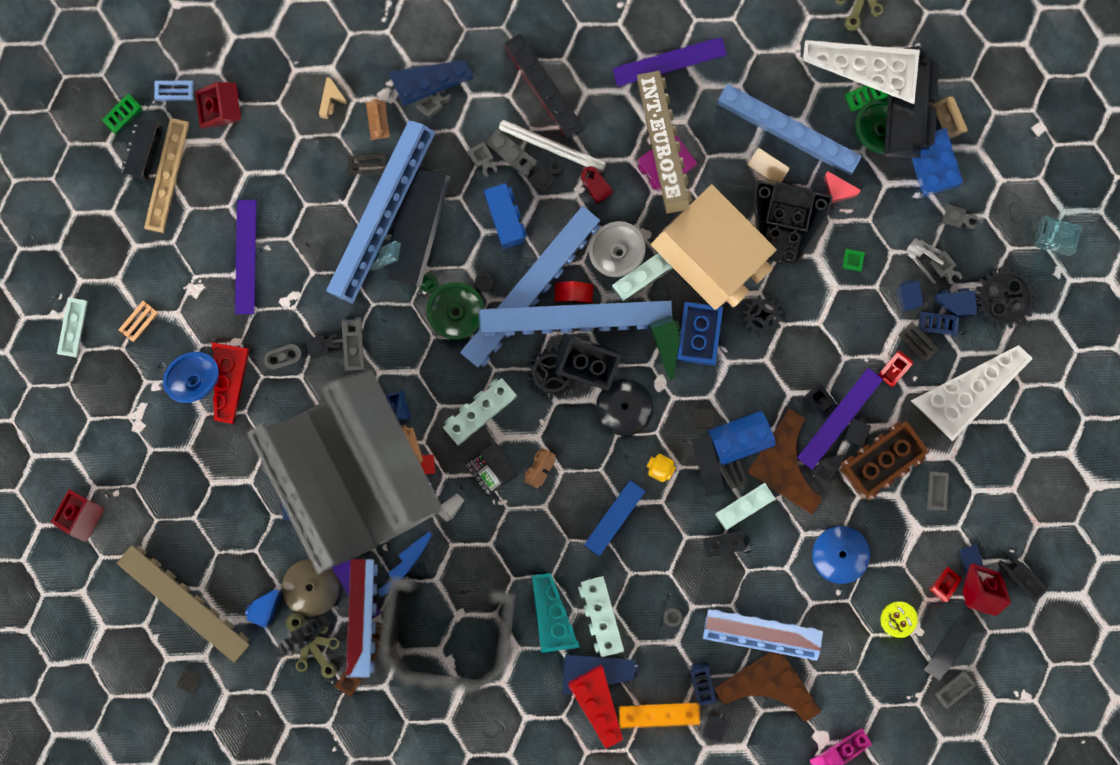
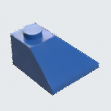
M273 590L253 601L252 605L248 604L245 615H247L246 620L265 628L271 627L283 591Z

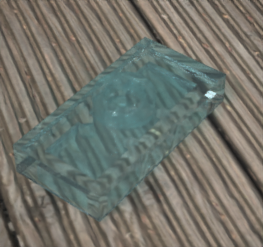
M394 241L381 247L370 269L375 271L397 261L401 243Z

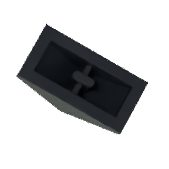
M820 382L803 397L824 419L838 406Z

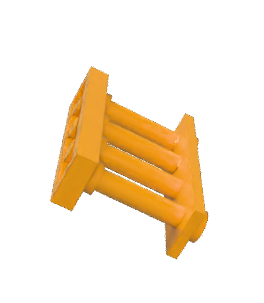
M699 704L619 706L621 728L699 724Z

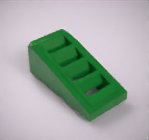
M865 85L845 94V98L851 112H854L871 101L887 99L888 94L879 91L880 96H877L874 88ZM869 89H870L871 94H872V96H873V99H871V100H870V97H869L868 92H867V90H869ZM859 93H863L866 102L863 103ZM854 95L856 96L857 101L859 103V105L857 106L855 105V102L852 98V96Z
M128 93L102 121L116 134L138 115L143 108ZM128 103L134 107L132 111L127 106ZM122 108L129 113L127 116L121 111ZM117 113L123 118L122 121L115 116ZM111 118L117 122L118 125L116 127L111 123Z

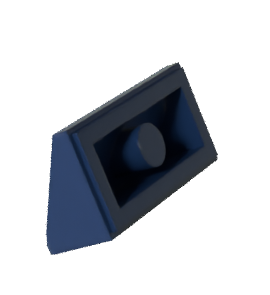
M977 544L958 550L966 576L972 563L984 567Z

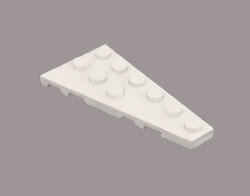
M805 40L803 61L914 104L920 50Z
M1018 345L911 400V402L953 441L1033 358Z

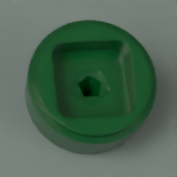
M425 274L420 287L422 291L433 293L439 286L437 277L433 274Z

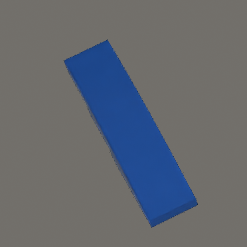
M629 481L584 546L600 556L645 491L632 481Z
M428 532L398 555L403 562L388 572L392 579L402 580L410 572L423 554L432 534ZM391 581L377 591L381 597H384L390 591Z

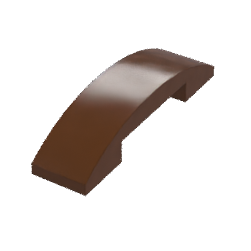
M379 622L375 625V634H371V642H375L374 654H370V661L373 662L376 661L382 649L385 626ZM345 670L334 687L351 697L364 677H346Z

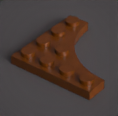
M789 408L773 432L775 446L762 450L747 473L763 484L766 483L769 488L812 515L822 498L804 480L796 456L797 438L805 418Z
M767 653L714 688L724 705L742 697L765 696L785 703L804 722H807L821 712L785 655L780 653Z

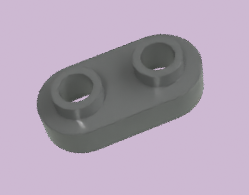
M289 344L271 350L265 354L264 364L271 370L295 364L302 357L301 349L294 344ZM291 351L296 353L294 358L289 357ZM273 357H276L278 359L277 363L275 364L271 363V359Z

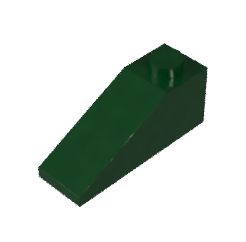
M671 316L649 323L666 374L669 380H673L680 341L678 332L681 329L678 321H674Z

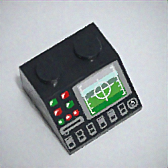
M496 442L465 465L487 496L519 474Z

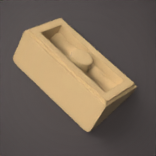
M947 97L932 105L937 109V118L942 129H947L949 139L968 131L954 97Z
M760 148L756 150L747 166L770 181L782 182L790 170L789 167Z

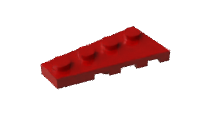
M212 342L213 359L219 369V378L214 387L213 396L214 421L235 424L250 350Z
M601 664L570 681L568 686L607 749L622 741L623 738Z

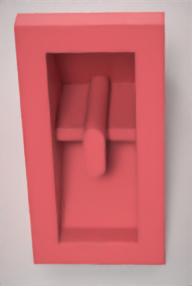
M828 171L824 176L828 194L833 196L831 203L857 197L861 191Z

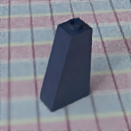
M565 655L562 694L573 693L568 683L601 664L608 685L634 680V675L638 676V664H635L633 659Z

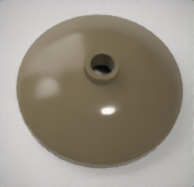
M305 559L295 563L286 572L282 582V594L291 610L302 616L314 617L326 613L334 606L339 596L340 583L332 568L318 573L312 560ZM308 584L313 586V590L310 592L306 589Z

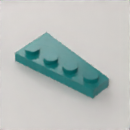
M551 573L531 576L541 653L580 648Z

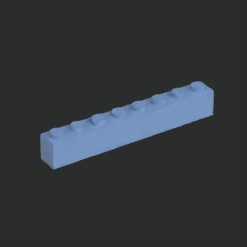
M729 84L725 86L718 99L717 105L849 176L852 175L862 157Z

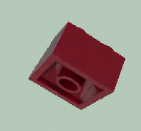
M216 82L195 91L200 128L228 125L241 120L236 83Z
M68 489L50 523L67 534L87 543L105 508Z
M973 563L969 566L962 591L967 607L993 616L999 615L1011 604L1002 574Z

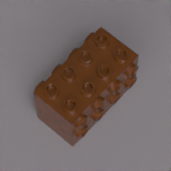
M898 421L887 429L889 431L888 434H880L872 440L873 445H865L857 451L858 456L855 458L850 456L841 463L843 467L839 470L861 500L867 498L869 501L880 493L878 491L880 488H888L896 482L894 480L895 477H903L911 471L909 467L912 465L918 466L927 459L925 456L930 453L907 421L902 424Z

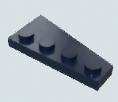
M466 59L388 72L403 106L473 79V74Z

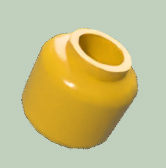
M658 454L655 458L651 456L646 466L650 468L648 471L649 476L660 482L670 480L676 469L674 461L662 454Z

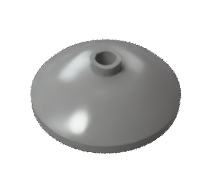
M620 221L602 226L594 234L589 245V256L592 264L599 272L610 277L625 276L636 270L642 263L646 252V243L641 232L634 225ZM618 252H623L621 256H617Z

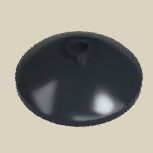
M618 379L612 381L609 391L602 389L596 401V413L601 425L610 433L618 436H631L642 431L650 422L653 414V401L648 390L639 382L631 379ZM623 403L628 404L629 407L627 410H623L621 408V405Z

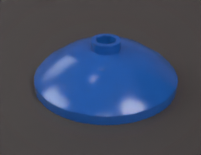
M189 352L177 357L167 367L163 376V387L166 393L173 400L182 403L195 402L204 398L217 384L219 378L217 363L211 356L202 352Z
M836 526L825 530L819 535L813 546L812 559L816 570L823 578L833 583L845 584L857 580L864 574L870 562V549L864 536L857 530L847 526ZM840 551H844L846 553L845 558H840Z

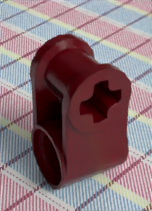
M588 166L583 169L581 181L597 204L613 194L611 187L595 167ZM586 172H588L589 174H594L593 180H591L590 178H585L587 175Z

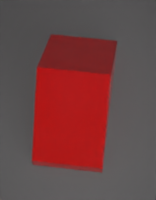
M576 281L556 282L554 302L592 304L593 284Z
M897 351L878 376L893 387L914 362L902 352Z
M947 566L928 590L941 601L947 602L962 578Z

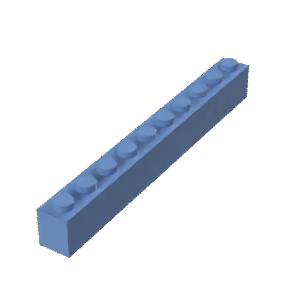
M408 121L326 290L337 298L353 304L436 133L425 125Z
M582 206L497 309L535 307L539 302L538 297L542 292L545 294L552 286L550 282L554 278L558 279L564 272L562 269L566 263L570 265L576 257L574 253L578 249L582 250L588 243L586 239L589 235L592 234L594 236L600 229V220ZM478 330L460 354L478 369L480 366L484 368L491 359L489 358L490 354L493 351L496 353L503 345L501 341L505 336L509 338L511 335H503V332H496V336H484V333H479Z
M671 301L480 309L478 310L479 333H484V336H496V332H503V335H515V331H522L523 335L534 334V330H542V334L553 333V329H561V333L572 332V328H580V332H590L593 327H599V331H610V327L618 326V330H629V326L636 325L637 329H648L649 323L668 316L672 317Z

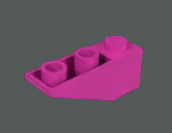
M861 728L811 759L810 762L812 765H843L872 744Z

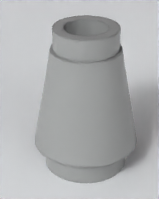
M455 494L441 504L443 510L438 515L446 522L450 519L453 520L464 503V499L460 495Z

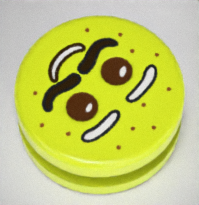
M893 602L883 609L880 621L882 628L887 634L902 638L914 632L917 627L918 617L915 609L908 603Z

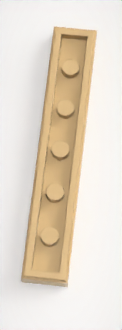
M170 118L144 227L146 230L164 233L189 122Z

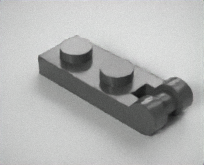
M498 129L485 143L525 177L530 174V169L538 164L537 160ZM522 159L527 161L524 166L519 164Z
M355 317V319L350 320L342 318L345 371L365 370L361 317ZM349 327H355L356 332H349Z

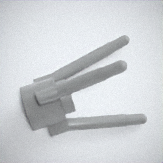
M915 238L907 248L910 252L908 256L915 261L931 283L935 284V280L916 256L921 257L924 253L943 265L944 262L926 249L937 254L943 251L925 243L923 240Z

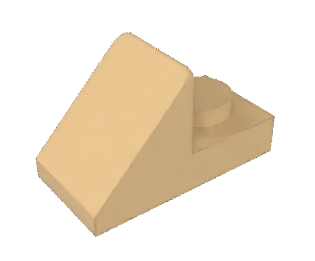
M328 77L326 78L319 111L320 117L328 119L329 114L332 115L334 103L332 101L347 104L334 82Z

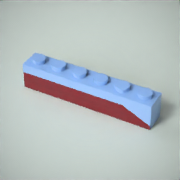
M350 559L346 677L370 678V673H374V662L370 661V654H374L375 642H371V634H375V623H372V615H376V603H372V597L377 594V584H373V576H377V565L374 564V560Z
M708 609L703 639L817 660L821 650L823 631L815 628L799 627L795 624H783L774 620H762L758 617L741 616L738 613L730 614L720 610Z

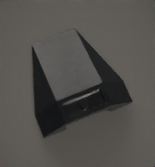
M757 180L753 197L756 229L776 248V251L767 260L797 266L828 217L833 196L812 188L779 181Z

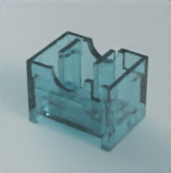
M1045 215L1040 219L1033 247L1071 256L1076 253L1082 225L1054 219ZM1045 223H1047L1046 231L1043 233Z

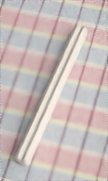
M502 120L499 130L586 167H595L598 172H603L606 163L510 122Z

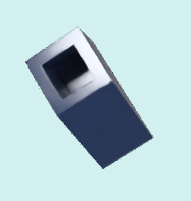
M910 279L899 285L896 294L902 312L916 309L923 305L919 281L913 282V279Z
M969 288L958 289L957 293H950V290H942L934 296V300L953 316L967 317L977 314L975 291H969Z

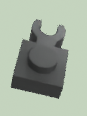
M445 90L437 92L435 96L430 95L416 103V108L429 120L443 110L442 104L450 102L451 95L448 94L442 97L441 95L445 93Z
M485 142L468 150L476 167H483V175L486 178L489 177L486 172L489 168H492L497 173L496 166L489 162L494 158Z
M948 204L942 223L959 229L964 224L967 229L973 230L975 226L969 224V219L977 220L978 216L974 214L967 216L965 215L966 209Z
M945 250L937 256L944 262L943 265L935 260L929 262L940 277L947 276L949 285L953 286L955 284L952 281L953 275L957 276L959 280L962 279L961 273L953 270L956 264Z

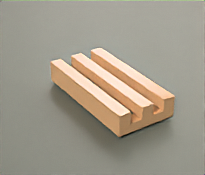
M142 301L119 331L132 342H135L158 315V312ZM144 307H146L144 312L139 316V318L130 327V329L128 331H125L127 327L132 323V321L137 317V315L141 312V310ZM149 312H152V314L139 328V330L134 334V336L130 335L135 330V328L140 324V322L145 318V316Z

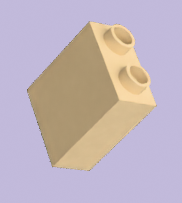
M712 184L689 206V210H684L650 244L714 310L718 309L725 301L734 308L750 292L743 283L751 277L758 284L773 269L766 260L776 251V248Z

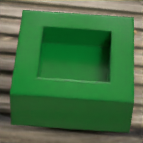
M846 249L842 269L861 272L865 252Z

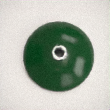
M874 100L867 103L860 109L855 120L856 134L861 143L869 150L879 154L885 153L888 100Z
M451 282L440 286L432 293L427 304V318L434 331L442 337L452 340L464 339L471 336L479 328L478 310L484 309V304L474 288L464 283ZM458 309L460 311L459 315H453V310Z

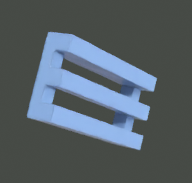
M155 81L154 99L155 101H193L194 82ZM159 86H189V89H159ZM159 93H189V96L159 95Z

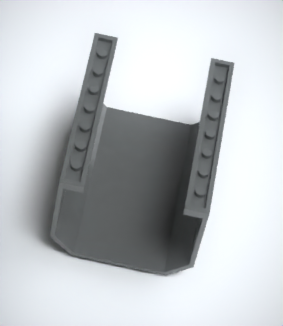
M373 371L337 379L322 388L327 399L286 421L269 426L263 423L247 432L318 573L354 559L384 544L443 510Z
M391 578L381 657L398 679H403V684L414 685L418 682H423L422 686L433 688L440 684L443 685V689L456 690L458 687H462L463 692L475 693L507 668L516 595L492 592L491 600L507 602L499 669L485 680L410 671L396 652L404 589L420 590L421 582Z

